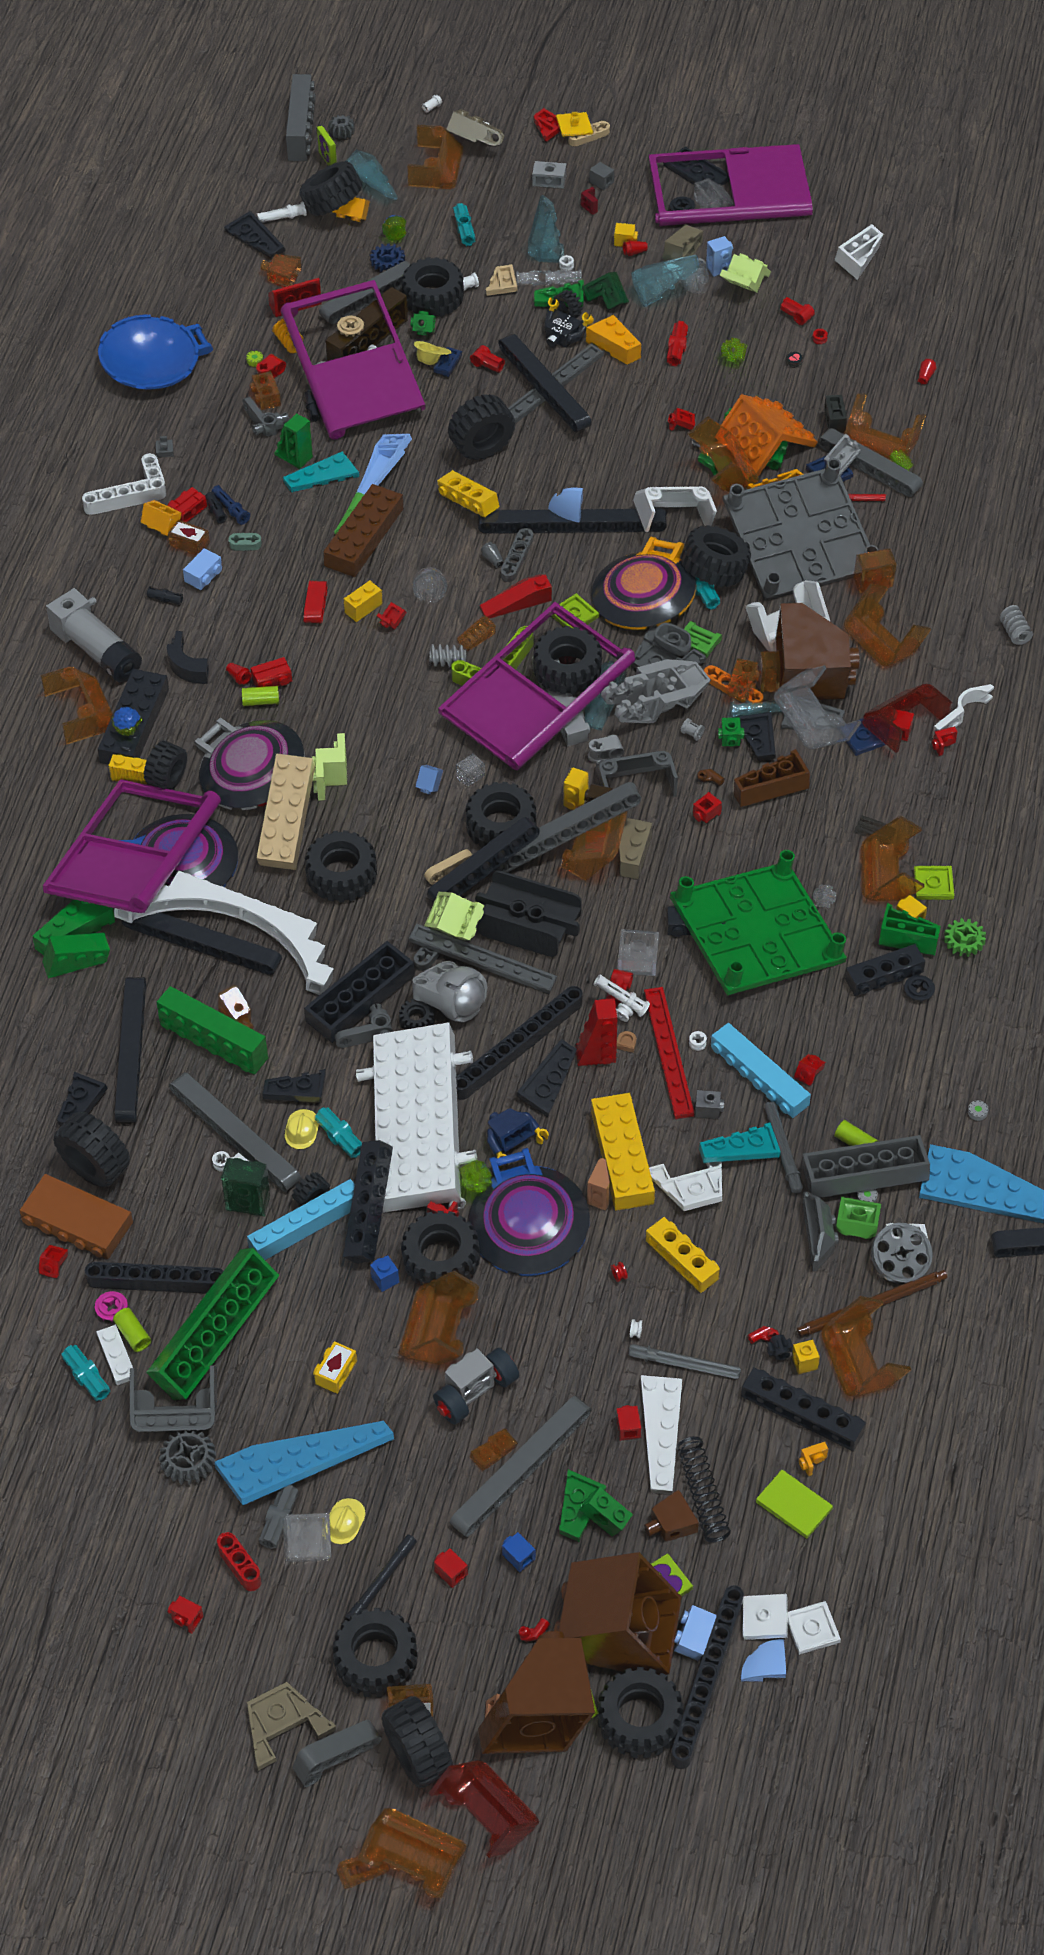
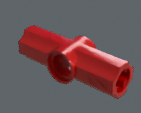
M684 321L674 323L672 335L669 337L667 362L671 366L681 364L683 352L686 350L688 325Z

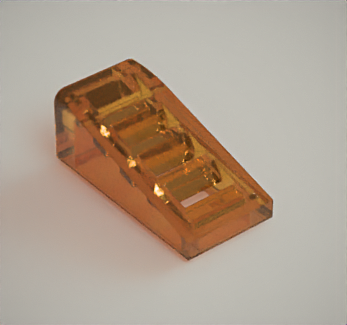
M484 615L457 638V641L469 651L496 634V625Z
M381 1849L341 1861L337 1867V1873L344 1889L354 1887L390 1870ZM373 1859H376L379 1868H375ZM366 1862H367L368 1867H369V1869H370L369 1871H367V1869H366V1867H365V1865H364V1863H366ZM357 1866L359 1867V1870L361 1872L359 1874L357 1873V1870L355 1868Z

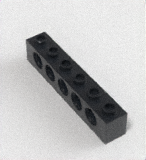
M381 1140L362 1142L343 1252V1257L354 1263L374 1262L393 1151V1146Z
M753 1367L742 1385L741 1397L851 1451L855 1450L865 1432L866 1422L859 1416L844 1412L842 1408L832 1406L822 1398L808 1394L802 1388H795L785 1380L769 1375L765 1370ZM782 1397H788L789 1400H784ZM806 1406L808 1407V1409H802L800 1407ZM824 1415L827 1418H820L819 1416ZM842 1424V1425H845L846 1427L841 1428V1427H839L838 1425Z

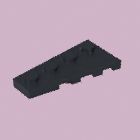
M251 211L224 226L227 233L271 259L285 251L283 244Z
M561 1039L517 1091L516 1096L548 1117L577 1049Z

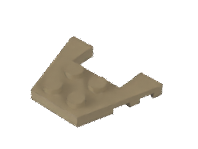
M287 1682L247 1702L258 1770L276 1762V1757L267 1741L301 1723L308 1721L318 1739L336 1731L335 1724L331 1720L326 1719L323 1713L309 1704L307 1699Z

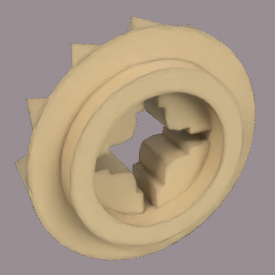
M345 316L338 321L337 328L340 334H345L346 337L349 335L354 337L355 334L360 335V332L363 331L364 322L357 316Z

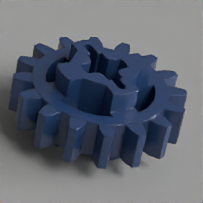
M389 243L387 246L381 244L380 248L376 246L375 250H372V254H370L371 266H374L375 270L379 268L380 272L405 261L404 250H401V247L396 248V244L390 246Z

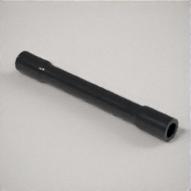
M409 1534L405 1536L396 1548L395 1553L359 1601L353 1605L344 1617L345 1620L349 1622L352 1614L356 1613L359 1615L361 1610L368 1607L401 1561L416 1545L417 1540Z

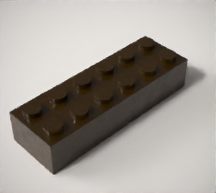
M391 287L381 296L396 330L408 321L407 296ZM377 299L356 315L364 322V329L360 332V335L355 334L354 337L352 335L346 337L345 334H340V331L337 330L326 339L327 361L367 351L370 345L377 346L390 335Z

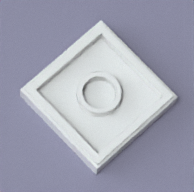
M826 1601L788 1612V1627L799 1655L840 1643L841 1639Z

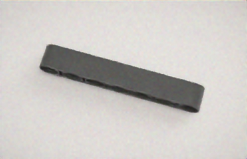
M403 261L368 281H376L381 295L391 287L398 290L402 288V274L409 267L410 263ZM373 289L332 299L320 307L319 314L330 324H335L341 318L354 314L376 300Z
M830 428L818 438V445L829 453L844 434ZM858 443L861 452L850 465L907 497L913 496L922 487L923 482L919 476Z

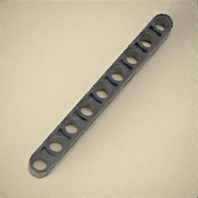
M627 782L539 827L540 834L534 841L492 873L498 870L507 873L637 806L641 802V796L636 785L632 782Z
M184 1072L169 1084L171 1091L176 1097L282 1191H288L301 1180L299 1172L188 1073Z
M571 1397L455 1512L450 1520V1524L465 1537H469L589 1417L592 1409L578 1397Z

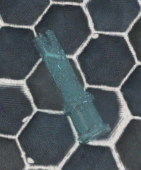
M785 700L752 703L751 701L730 703L732 718L757 713L786 711Z

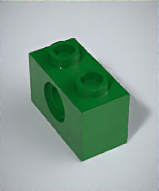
M601 1487L592 1492L579 1509L612 1537L623 1530L633 1515Z

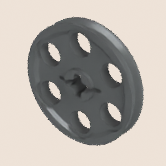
M894 1223L886 1226L876 1235L871 1246V1258L875 1269L883 1278L892 1283L905 1284L917 1280L925 1275L932 1262V1247L927 1236L919 1228L908 1223ZM892 1229H898L901 1232L900 1239L892 1237ZM912 1235L920 1238L919 1245L911 1243L910 1238ZM879 1242H884L887 1245V1252L879 1251L877 1247ZM900 1249L902 1252H908L903 1257L902 1255H895L897 1252L900 1251ZM920 1254L925 1257L926 1263L924 1265L917 1263V1255ZM884 1262H890L893 1265L892 1272L884 1270ZM903 1268H909L912 1271L911 1278L903 1276Z

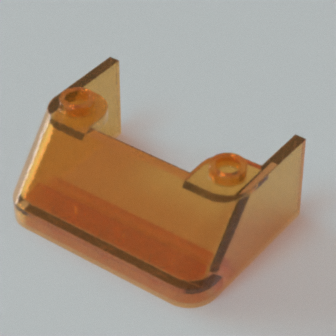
M417 124V146L440 148L438 158L430 157L425 160L424 165L408 164V186L453 189L458 180L463 157V145L442 126Z
M857 394L844 435L847 434L851 439L895 462L905 461L919 439L926 414H917L913 427L905 429L901 438L870 428L872 417L868 412L862 411L867 394Z
M706 417L687 433L699 443L701 453L711 457L718 470V473L711 480L722 491L726 490L729 492L733 484H740L743 488H746L748 484L753 483L755 485L759 482V478L738 439L712 418Z
M870 584L846 618L844 628L879 664L889 667L915 653L931 629L929 627L913 625L900 643L880 623L884 617V608L879 604V601L888 588L886 586Z
M65 667L41 675L45 697L80 686L87 704L78 708L77 719L62 723L66 745L105 733L113 713L96 677L74 667Z
M899 816L863 841L861 846L862 889L865 898L871 901H900L909 895L912 896L925 887L923 883L902 872L899 874V857L908 852L909 839L921 832V827Z
M859 1296L823 1327V1341L843 1391L848 1396L858 1397L890 1388L911 1371L910 1366L888 1362L878 1370L865 1339L873 1329V1321L870 1315L884 1304L882 1300Z

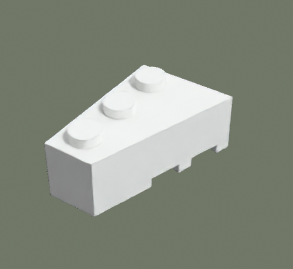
M870 225L838 247L835 261L858 280L879 249L883 233L873 225Z

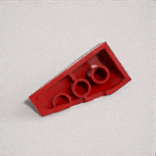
M546 574L524 578L482 603L480 609L487 620L552 601V586Z

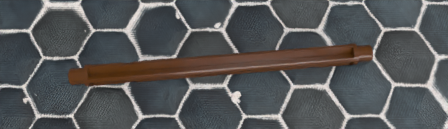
M945 1270L935 1271L917 1280L910 1281L804 1323L803 1326L797 1328V1332L800 1337L806 1334L810 1335L828 1326L835 1325L876 1307L913 1294L921 1289L923 1290L938 1284L942 1280L947 1279V1273Z

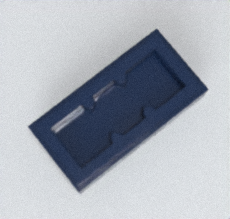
M446 347V349L451 350V353L441 355L434 367V373L449 377L460 360L462 351Z

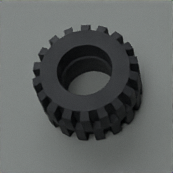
M165 740L160 741L155 745L147 758L144 769V779L146 782L162 789H173L185 772L187 751Z

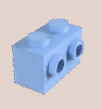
M725 236L707 242L706 267L713 276L720 275L722 270L727 271L732 260L733 245Z
M204 548L183 569L184 582L202 590L221 572V557Z
M694 1605L688 1611L685 1610L680 1620V1623L683 1624L682 1629L676 1632L674 1651L699 1661L704 1654L717 1615Z

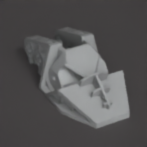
M666 659L637 667L636 675L626 677L619 686L613 681L610 682L609 686L605 687L601 692V697L606 704L617 705L615 715L620 722L655 723L661 713L672 709L676 704L688 709L708 686L711 679L697 662Z

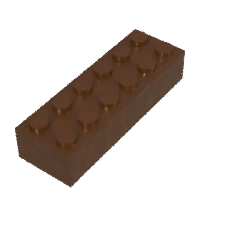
M372 484L324 550V566L356 577L402 512L403 494Z

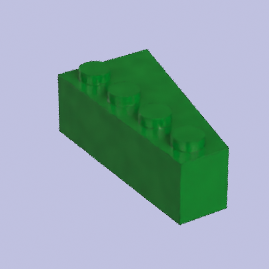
M74 899L32 936L35 950L44 955L50 936L90 934L102 930L101 927L104 925H111L115 922L113 908Z

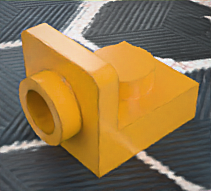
M822 1442L801 1449V1456L798 1459L799 1465L802 1470L806 1471L808 1476L813 1474V1463H821L827 1458L828 1447L826 1443Z

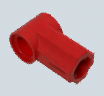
M788 297L780 305V310L793 316L795 322L799 325H804L815 315L811 305H801Z
M481 345L470 356L471 363L476 367L483 365L495 372L500 373L505 365L504 359L492 354L490 349L484 345Z
M614 969L610 981L627 991L631 987L633 973ZM607 994L606 999L615 998L610 994ZM615 998V1005L618 1007L623 1002Z

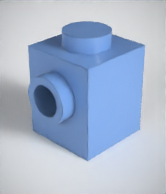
M422 765L415 787L421 788L420 791L426 794L438 791L443 770L429 765Z

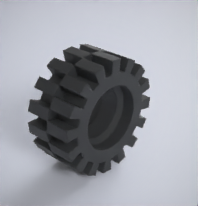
M565 290L553 297L552 303L554 305L557 299L559 307L554 312L558 310L578 318L582 314L581 310H583V307H580L582 305V302H579L580 297H576L577 294L573 293L572 290Z
M411 999V1003L407 1000L405 1005L402 1004L401 1009H399L401 1028L407 1030L434 1025L433 1007L425 1002L414 1001V999ZM416 1013L424 1015V1018L420 1020H412L409 1017Z
M315 1172V1174L311 1173L310 1176L306 1175L304 1180L302 1178L300 1184H296L297 1188L293 1189L294 1193H292V1196L302 1206L328 1192L330 1184L318 1172Z

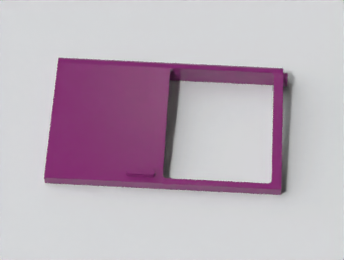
M799 144L649 154V166L658 213H655V222L659 226L812 215V200ZM725 158L735 206L676 211L665 210L657 163Z
M375 280L286 303L282 306L281 314L331 439L341 438L345 434V429L418 408L425 410V402ZM373 289L394 343L312 365L294 317L298 314V309Z
M554 602L438 708V712L514 770H519L589 705L605 687L609 686L610 682L614 681L635 662V653L630 648L620 649L561 605ZM553 614L573 628L579 627L582 631L583 629L588 631L589 635L592 634L600 643L603 650L617 659L612 666L567 707L503 661L505 657Z
M120 779L43 884L44 893L135 913H145L220 804L221 799L216 792L207 791L203 796ZM122 792L199 807V810L170 851L91 835Z

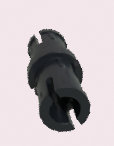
M309 389L305 392L306 409L309 411L310 420L316 422L320 419L319 410L313 393Z
M208 492L205 497L210 512L214 514L218 523L225 522L227 516L222 509L221 502L217 500L213 492Z
M151 586L147 589L146 596L148 598L181 605L183 602V594Z

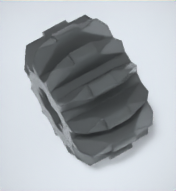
M344 114L342 116L337 115V117H332L328 123L329 133L333 136V139L346 140V137L351 138V135L354 134L353 119H350V116L345 117Z

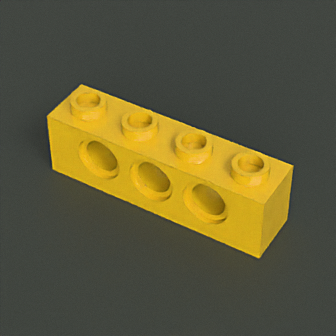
M453 470L437 480L438 491L442 496L476 514L486 517L500 507L496 492Z
M663 1217L646 1230V1242L700 1293L719 1280L720 1269L718 1264L705 1256L704 1251L700 1247H696L686 1234H682L672 1221L669 1222Z

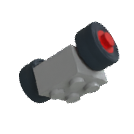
M478 1348L473 1352H468L461 1361L447 1368L445 1372L446 1385L434 1393L433 1399L438 1411L451 1424L459 1423L469 1415L467 1405L492 1388L494 1381L504 1388L519 1378L518 1368L513 1359L501 1348L494 1349L486 1356Z

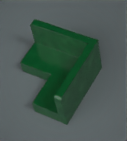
M608 272L582 286L588 302L602 296L608 310L629 302L617 272Z

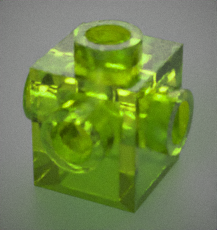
M731 337V340H726L722 344V356L727 357L726 361L735 363L736 359L744 361L748 345L740 343L741 339Z
M474 1160L459 1168L462 1184L467 1191L481 1193L487 1189V1186L493 1184L490 1178L491 1172L483 1161Z

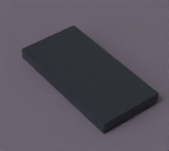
M685 146L676 153L693 151ZM706 159L663 163V166L709 195L730 181L727 172Z

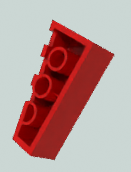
M615 998L594 1001L589 1013L588 1022H585L584 1031L580 1034L579 1043H576L575 1046L577 1049L576 1058L578 1066L616 1063L617 1011Z

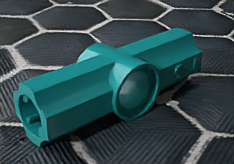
M459 203L453 207L457 232L460 235L462 244L471 246L476 241L471 224V216L468 213L467 206Z
M696 577L695 595L700 596L706 608L710 610L715 609L720 604V598L714 590V584L710 585L705 581L702 582Z
M328 1107L321 1108L315 1115V1120L326 1131L330 1141L334 1145H339L351 1158L360 1156L362 1142L353 1134L349 1124L345 1120L341 1121Z
M77 1345L66 1347L61 1356L72 1370L79 1385H84L95 1401L105 1399L111 1391L100 1376L96 1365L92 1360H88Z

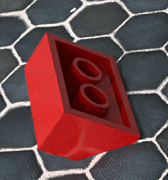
M312 279L269 292V306L275 317L282 316L280 310L286 303L321 295L320 279ZM322 302L299 308L298 311L321 305Z

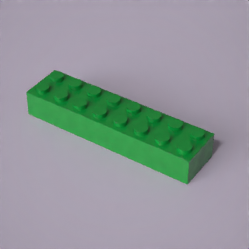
M254 1248L240 1249L146 1373L173 1400L187 1399L280 1275Z

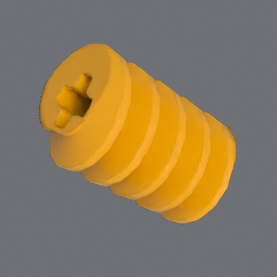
M284 319L279 320L273 326L272 332L289 353H297Z

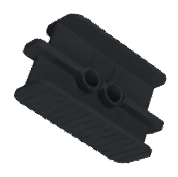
M498 870L492 875L493 881L487 893L478 892L475 897V902L484 905V913L477 922V929L482 936L489 939L491 938L545 956L555 957L558 954V946L564 933L578 936L580 932V924L576 922V919L582 913V900L579 895L573 892Z

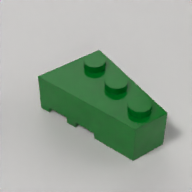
M295 414L283 425L280 434L281 439L277 443L278 448L274 455L301 469L313 458L310 421L307 418Z
M887 903L879 945L902 949L916 944L920 953L935 955L941 926L921 917L916 919L908 915L909 912L905 910L900 912L892 908L893 905Z
M105 933L50 936L42 962L49 979L106 963L110 948Z

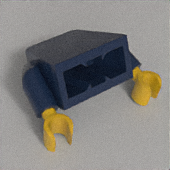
M510 1108L500 1114L494 1112L489 1117L487 1142L493 1154L497 1155V1158L507 1156L502 1154L501 1151L507 1152L535 1133L537 1134L536 1142L539 1144H543L541 1136L545 1137L546 1140L548 1139V1131L540 1129V1125L528 1112H517Z

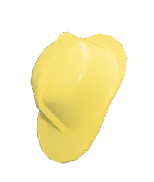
M414 342V346L417 348L418 361L426 365H434L438 362L441 355L451 353L449 349L427 342Z
M300 1109L290 1115L285 1130V1140L292 1148L305 1149L314 1143L319 1124L315 1120L316 1114L313 1111Z
M347 1498L338 1501L333 1506L324 1528L325 1534L330 1541L342 1545L349 1543L356 1537L366 1514L361 1502L356 1499Z

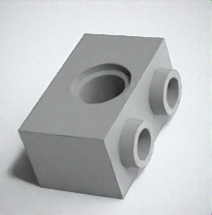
M535 161L532 173L533 186L564 188L566 163Z

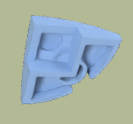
M583 488L563 489L560 495L554 494L548 509L562 518L579 523L581 519V504L583 502Z
M784 1639L771 1640L758 1646V1649L747 1657L743 1665L741 1681H763V1678H786Z

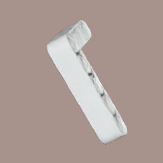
M151 453L145 454L142 457L144 480L85 493L82 496L85 513L94 515L165 498V481L157 457Z

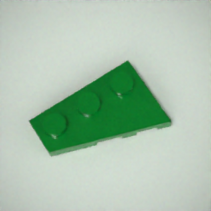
M580 280L577 284L573 285L566 283L564 287L556 288L552 286L535 290L534 306H549V298L553 299L554 296L565 290H572L573 293L577 294L576 297H580L579 302H582L580 307H583L584 291L582 286H584V280Z
M568 1469L560 1534L575 1541H580L591 1519L579 1509L588 1496L596 1489L601 1487L606 1491V1485Z

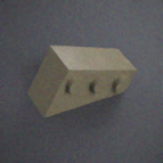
M685 225L669 237L664 245V265L669 260L673 264L684 265L685 268L703 243V230Z
M616 816L620 876L639 879L652 838V823Z

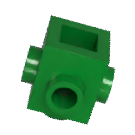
M419 311L418 314H414V317H411L410 326L413 327V331H417V335H427V332L434 333L436 316L428 315L429 312Z
M722 718L721 728H718V739H722V746H740L741 739H744V728L740 726V718Z

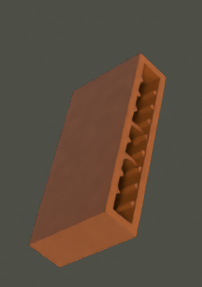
M44 1174L19 1210L21 1219L26 1225L35 1226L45 1234L55 1235L63 1242L68 1241L81 1250L86 1249L95 1256L106 1259L110 1258L133 1223L130 1211L47 1174Z

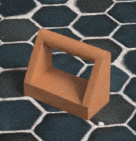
M601 1158L598 1160L588 1181L587 1204L606 1210L609 1205V1177L606 1160Z

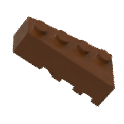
M794 749L790 751L788 756L784 757L782 755L777 758V761L771 764L766 763L757 771L752 770L735 778L734 796L740 807L809 789L810 772L797 750Z

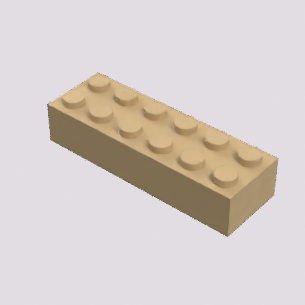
M276 754L257 853V861L260 866L296 870L315 771L313 758Z

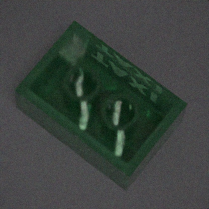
M227 1158L221 1176L226 1210L265 1217L271 1197L267 1164L259 1161H245L240 1158Z

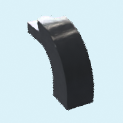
M176 631L175 638H172L171 644H167L168 661L171 670L185 681L208 684V658H192L184 654L183 631Z

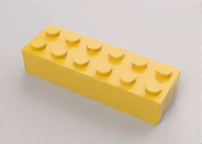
M630 1093L591 1099V1114L601 1155L607 1164L609 1188L615 1211L654 1204L655 1190Z

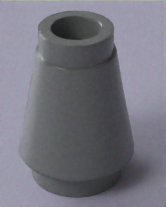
M488 542L482 546V556L496 568L501 567L504 560L496 544Z

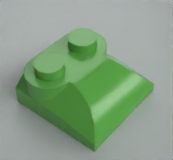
M841 1197L836 1224L837 1231L842 1235H852L864 1239L875 1237L881 1204Z

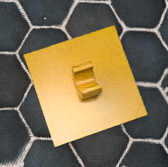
M571 112L570 114L556 115L562 137L593 134L587 112Z

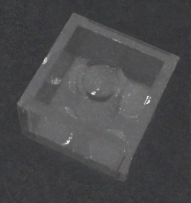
M621 929L618 970L631 972L633 975L656 976L659 932Z
M329 1513L286 1515L283 1518L285 1562L329 1560L331 1557Z

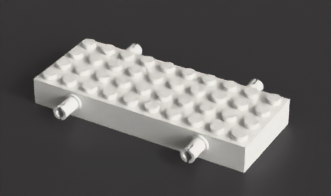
M450 1023L373 1035L374 1065L371 1068L356 1069V1077L358 1082L374 1079L375 1138L393 1146L383 1213L428 1206L430 1201L436 1204L461 1201L460 1165L476 1163L477 1153L476 1150L459 1153L456 1065L473 1063L472 1052L455 1054V1035Z

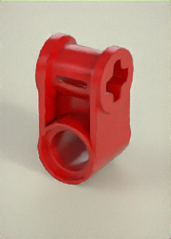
M273 354L268 355L256 365V370L258 371L257 382L260 384L270 383L271 380L284 372L286 362Z

